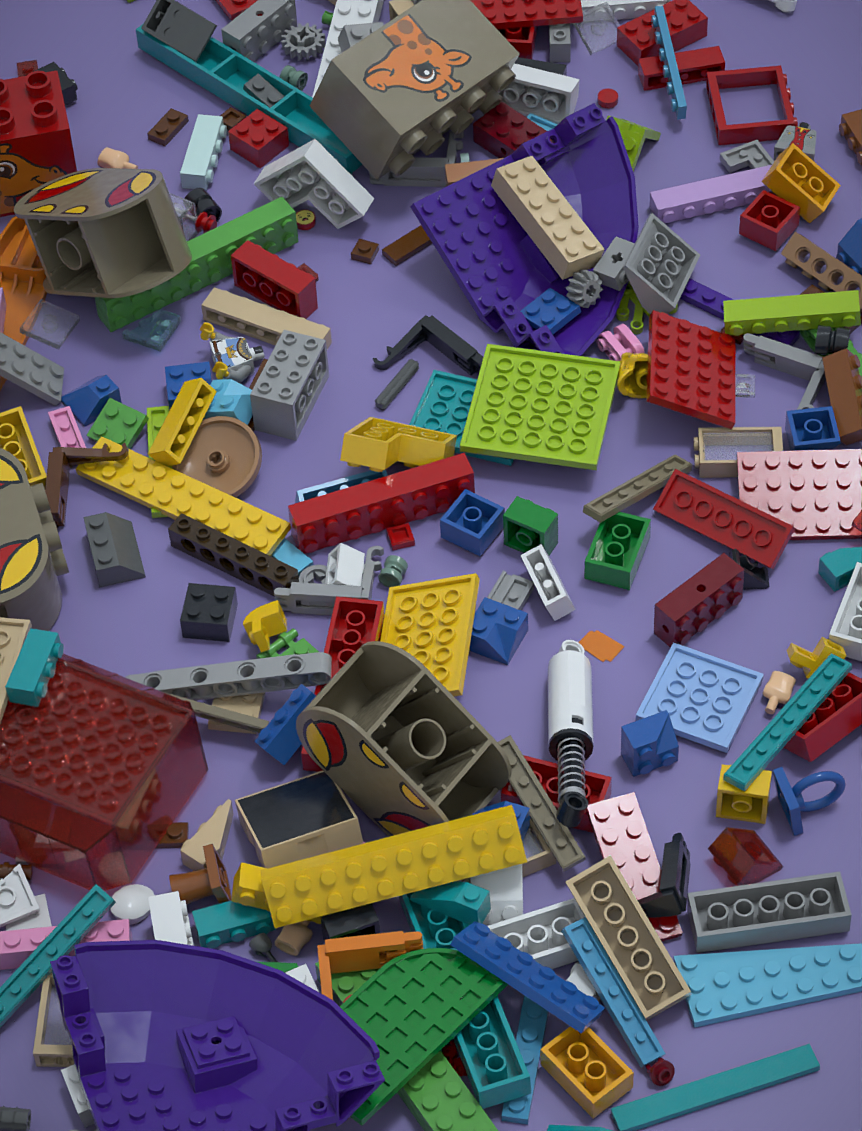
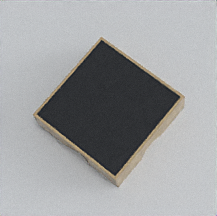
M324 771L235 800L240 824L249 842L254 845L257 857L263 868L268 869L363 843L356 814L340 787Z

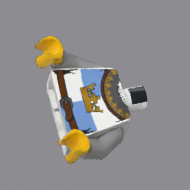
M208 322L203 323L200 327L201 339L208 340L210 338L211 357L214 362L212 371L216 372V378L219 380L232 379L241 383L248 376L254 374L253 361L265 358L262 346L249 348L244 337L234 338L225 336L214 331L213 325Z

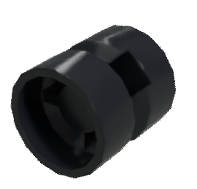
M193 189L185 196L183 205L191 216L197 218L202 212H206L208 217L214 215L217 222L220 220L222 210L205 189Z
M818 325L815 354L828 355L830 352L836 353L846 348L848 349L850 329L837 328L833 331L831 326Z

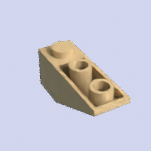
M230 799L223 805L218 806L213 816L207 822L200 825L197 833L183 843L180 850L182 863L191 870L196 871L207 868L203 846L213 843L221 860L223 859L234 815Z

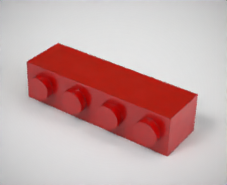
M719 46L674 53L682 85L706 81L707 72L725 71V60ZM659 56L638 59V75L644 91L667 87L668 78H664L663 75L664 61H660Z

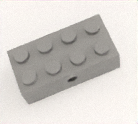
M295 0L256 1L221 29L223 44L254 62L276 43L282 40L281 36L285 35L284 31L291 30L290 26L298 27Z

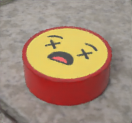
M311 210L298 211L296 213L297 228L300 230L313 228L316 224L314 212Z

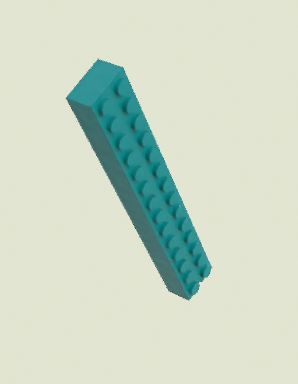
M142 25L136 29L138 48L243 113L250 115L256 109L262 111L286 126L289 141L298 147L316 139L350 174L363 165L310 107L313 100L311 96L215 38H210L198 61H195L141 29ZM257 74L261 75L284 96L271 108L251 97L243 90L244 84Z

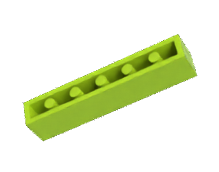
M859 290L723 301L725 333L734 336L747 333L761 334L818 329V325L831 327L861 325Z

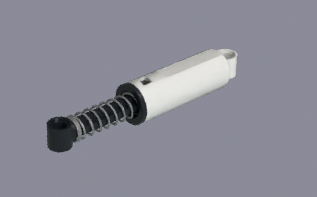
M565 640L559 652L550 659L548 664V749L550 755L558 761V802L560 806L557 810L556 818L562 825L573 828L580 824L588 807L585 793L584 761L591 756L594 747L592 671L590 661L584 655L585 650L583 646L574 640Z

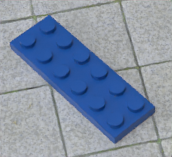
M474 921L454 936L450 944L580 1033H583L593 1024L605 1009L596 998L584 994L572 982L563 980L551 968L542 966L530 954L521 952L509 940L499 937L483 923Z

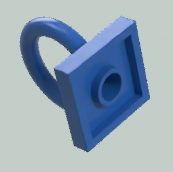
M783 767L773 770L776 794L794 836L803 833L801 812L816 811L829 806L843 794L846 786L845 779L839 773L823 771L801 779L791 788ZM824 781L835 783L834 789L826 796L818 800L804 802L801 792L809 786Z

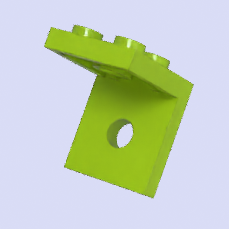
M613 117L619 127L634 172L645 138L659 141L661 132L625 119Z

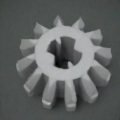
M582 269L579 272L573 273V279H568L570 284L565 287L569 291L566 297L583 308L595 305L596 299L600 298L599 293L604 290L600 286L603 281L598 278L595 272Z

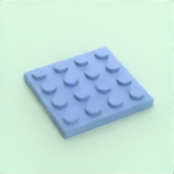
M673 642L636 713V721L667 710L675 735L727 753L763 681L764 674Z

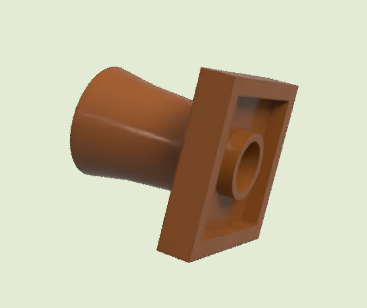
M213 843L203 846L207 868L169 875L172 892L179 891L180 901L185 900L186 906L211 895H215L219 904L232 900L227 870Z

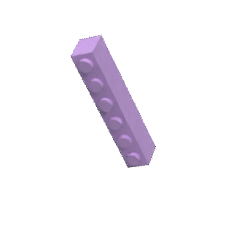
M772 165L650 192V210L665 224L751 204L763 190L776 195L761 182Z

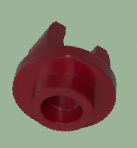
M658 1058V1062L652 1067L647 1064L646 1069L650 1080L657 1086H663L672 1080L675 1068L668 1060Z

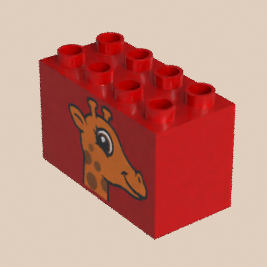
M57 70L51 72L34 71L27 76L5 80L0 79V217L15 215L14 206L32 190L51 180L77 172L71 133Z

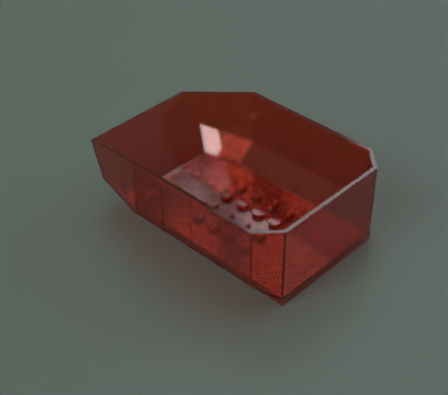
M63 654L57 660L55 674L53 678L49 679L46 696L41 698L39 706L12 703L8 699L1 720L0 853L14 859L17 857L26 861L27 864H32L33 867L88 890H91L96 884L106 891L132 883L166 833L167 828L173 823L208 771L201 736L191 703L120 676L117 673L99 668L81 659Z

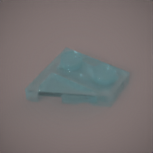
M160 309L153 313L151 317L138 322L139 326L131 331L128 329L124 330L122 333L123 339L161 352L180 324L181 316Z

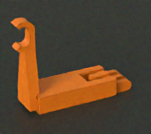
M397 931L326 939L324 945H317L321 994L333 1000L331 974L378 969L402 954L424 949L422 933L418 931L407 933Z

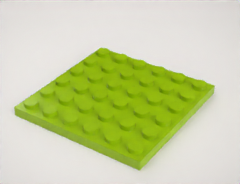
M487 344L463 431L460 452L597 470L621 362Z

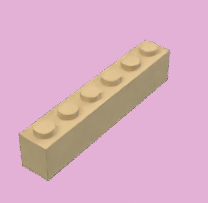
M214 287L201 305L203 320L273 345L277 344L283 330L326 340L327 350L332 344L331 328L249 300L246 297H240L226 290Z

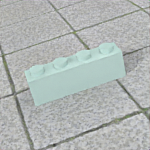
M198 114L180 171L182 188H203L207 191L209 182H213V169L218 165V153L222 152L223 146L222 139L226 138L227 126L224 125L222 116Z

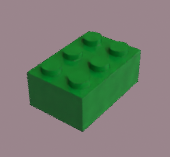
M618 512L602 521L598 526L585 559L584 579L630 590L650 539L651 519Z

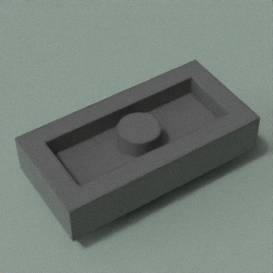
M259 74L245 83L243 87L246 93L269 108L284 98L277 89Z

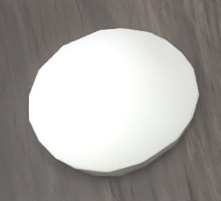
M133 884L124 886L112 896L116 903L112 906L111 912L117 920L129 919L130 925L139 923L150 914L148 897L155 895L150 888L144 885Z

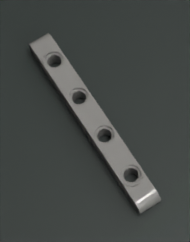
M324 652L293 654L128 675L123 679L121 702L128 707L153 705L129 698L126 692L128 683L194 701L297 689L300 684H303L305 687L324 685L331 680L332 657Z

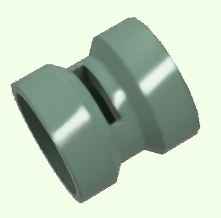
M287 65L281 71L280 78L302 91L307 84L308 74L301 70L296 71L295 67Z
M396 555L388 556L384 562V568L378 576L380 583L386 587L400 586L403 580L402 575L406 573L408 568L407 562Z

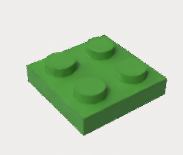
M109 398L86 436L95 442L101 436L120 445L125 442L127 448L131 449L149 418L147 415Z

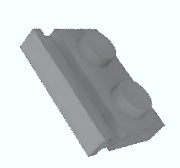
M503 571L487 598L522 610L534 589V582L514 574L512 576L508 575L506 571Z

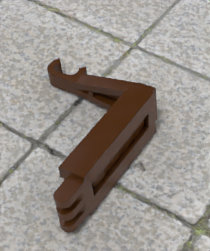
M125 442L122 444L120 452H109L110 449L106 443L102 449L53 447V452H49L45 492L57 531L58 526H65L70 466L123 460L129 453Z

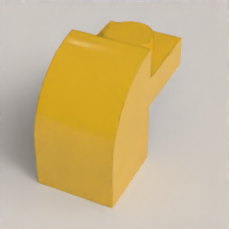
M276 600L251 611L245 617L243 626L253 645L257 644L260 651L264 652L270 650L271 636L287 631V618L279 601Z
M821 637L813 652L793 643L786 650L790 662L798 668H803L808 679L831 653L842 659H845L847 656L843 646L824 637Z

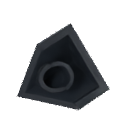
M737 549L729 552V557L744 568L743 590L767 589L770 587L767 567H757V561L751 563L747 555L739 556V550Z

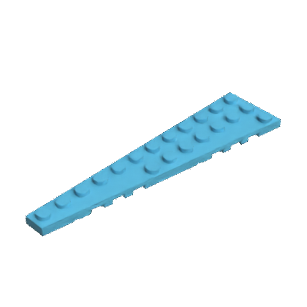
M862 943L673 956V962L691 990L692 995L685 1000L694 1028L862 991Z

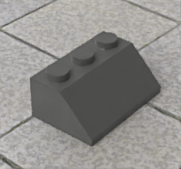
M107 512L83 517L99 587L146 577L131 521Z

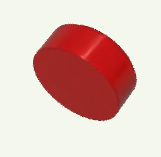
M603 89L598 93L597 102L603 108H613L618 104V93L613 89Z

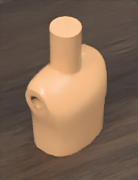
M108 147L103 149L97 161L98 166L102 168L138 169L137 165L129 163V156L126 153Z
M780 671L772 672L762 693L764 697L769 699L765 708L766 713L774 714L778 703L787 704L796 683L794 677Z
M305 920L284 926L280 935L275 940V946L283 952L297 956L303 946L312 938V930L307 927L311 921Z

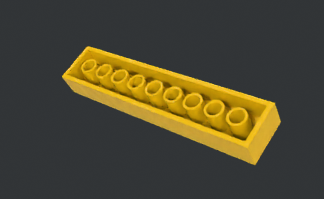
M509 805L261 870V880L274 927L278 928L527 863L516 815L513 806Z

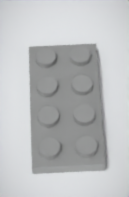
M0 332V376L55 406L59 404L62 395L64 368Z

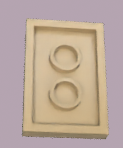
M265 692L214 698L212 706L260 718ZM208 720L209 730L257 734L252 731Z

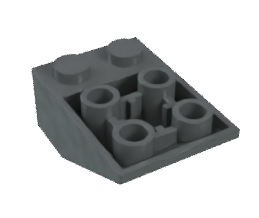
M156 0L141 29L191 59L198 61L217 25L176 0Z

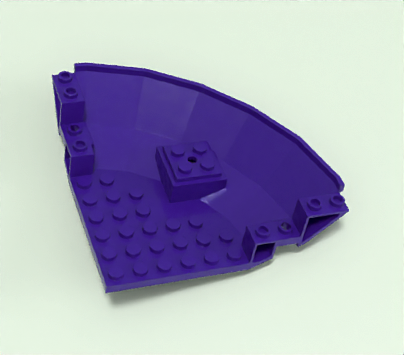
M595 103L565 117L553 129L521 144L511 155L410 206L479 319L495 333L504 329L516 348L581 356L613 320L628 285L627 282L618 291L601 284L600 286L604 290L599 293L600 298L596 299L595 305H590L588 308L580 307L581 313L553 335L547 325L537 330L531 327L520 311L549 288L566 297L569 291L565 287L569 286L570 282L568 279H573V276L562 280L491 186L497 168L533 156L605 249L603 254L615 237L635 243L639 229L635 176L616 121L612 116L605 120L601 109Z
M161 940L85 942L74 945L75 956L63 955L57 960L50 961L64 1027L72 1043L73 1060L78 1078L98 1131H310V1129L333 1123L338 1127L385 1081L376 1062L380 1057V1051L375 1041L332 999L281 970L223 950Z

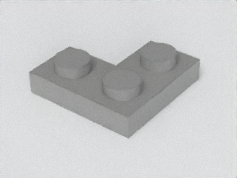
M758 140L720 153V161L730 173L747 166L755 169L774 163V160Z

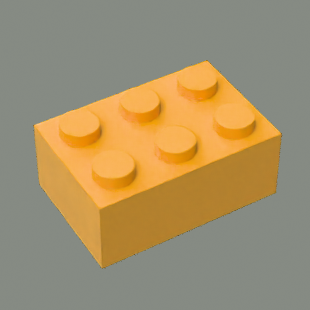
M794 143L778 155L761 181L778 197L799 206L800 216L809 224L825 211L841 186Z
M570 1026L540 1049V1065L592 1119L633 1088L634 1072L590 1027L583 1033H580Z

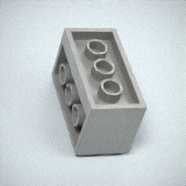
M283 330L250 393L255 430L297 441L329 378L326 340Z

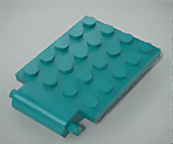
M433 370L409 425L457 435L454 453H465L466 456L512 466L514 459L460 452V443L477 379Z

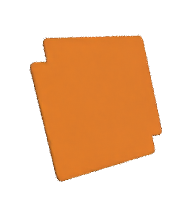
M598 630L595 632L589 631L578 642L583 646L584 650L602 662L606 659L611 662L624 648L622 644Z

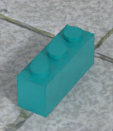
M30 628L5 686L10 702L38 707L41 698L46 696L47 684L49 679L53 678L57 660L62 657L64 645L61 643L57 632Z
M232 901L192 911L200 946L213 949L221 944L233 941L239 942L260 933L268 934L270 931L276 930L269 911Z

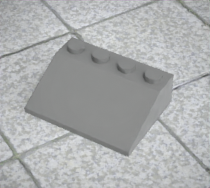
M653 213L648 216L623 269L642 307L649 314L653 310L668 314L676 307L700 254Z

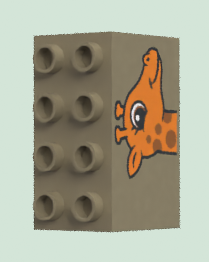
M421 0L333 58L313 97L310 107L377 180L390 171L396 176H400L414 163L415 158L413 155L421 150L426 156L432 154L444 142V133L451 130L455 135H459L473 122V113L480 110L485 115L502 102L503 97L499 92L507 88L515 79L516 74L511 68L517 60L519 52L470 0Z

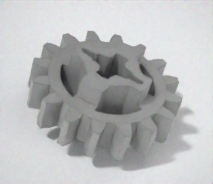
M298 23L296 28L290 26L291 30H285V35L281 36L282 50H285L286 55L290 54L291 58L298 56V60H301L302 57L309 60L311 55L317 57V53H322V48H325V33H322L321 28L317 29L316 25L309 27V23H306L305 26Z

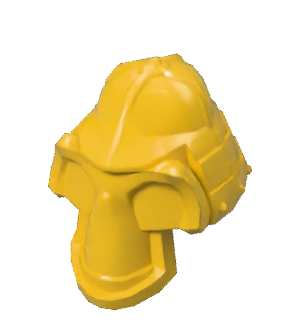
M623 353L621 355V365L617 380L618 390L628 397L647 398L648 354Z

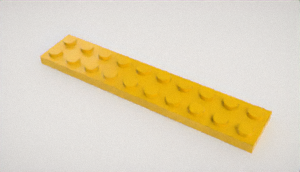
M102 436L92 447L102 449L106 443L110 449L109 452H120L122 450V445ZM128 449V456L123 460L79 464L75 469L78 475L150 509L152 507L174 520L182 513L269 556L272 555L291 529L290 522Z

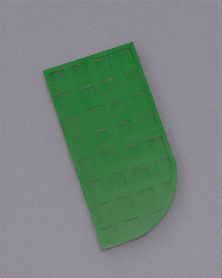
M420 949L402 954L384 964L340 1006L375 1041L380 1051V1057L376 1062L385 1078V1081L350 1117L363 1126L507 986V983L460 951L453 949Z

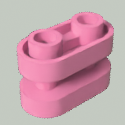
M623 323L614 327V335L607 330L598 336V348L601 352L606 353L609 360L620 361L621 355L626 352L633 354L645 353L641 342Z

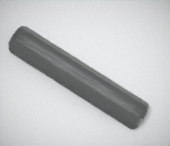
M409 359L375 399V406L384 410L419 369L417 361Z

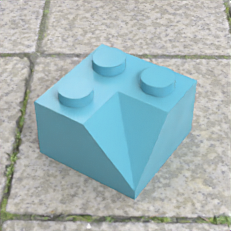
M232 379L213 380L210 386L217 392L203 420L211 417L227 416L236 418L248 425L253 415L250 398L252 390Z

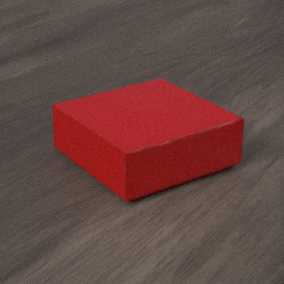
M409 523L386 528L393 551L415 545V539Z

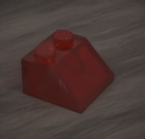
M726 827L708 848L713 855L714 862L723 867L728 874V879L736 886L758 883L784 867L754 830Z

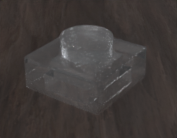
M735 374V397H755L754 374Z

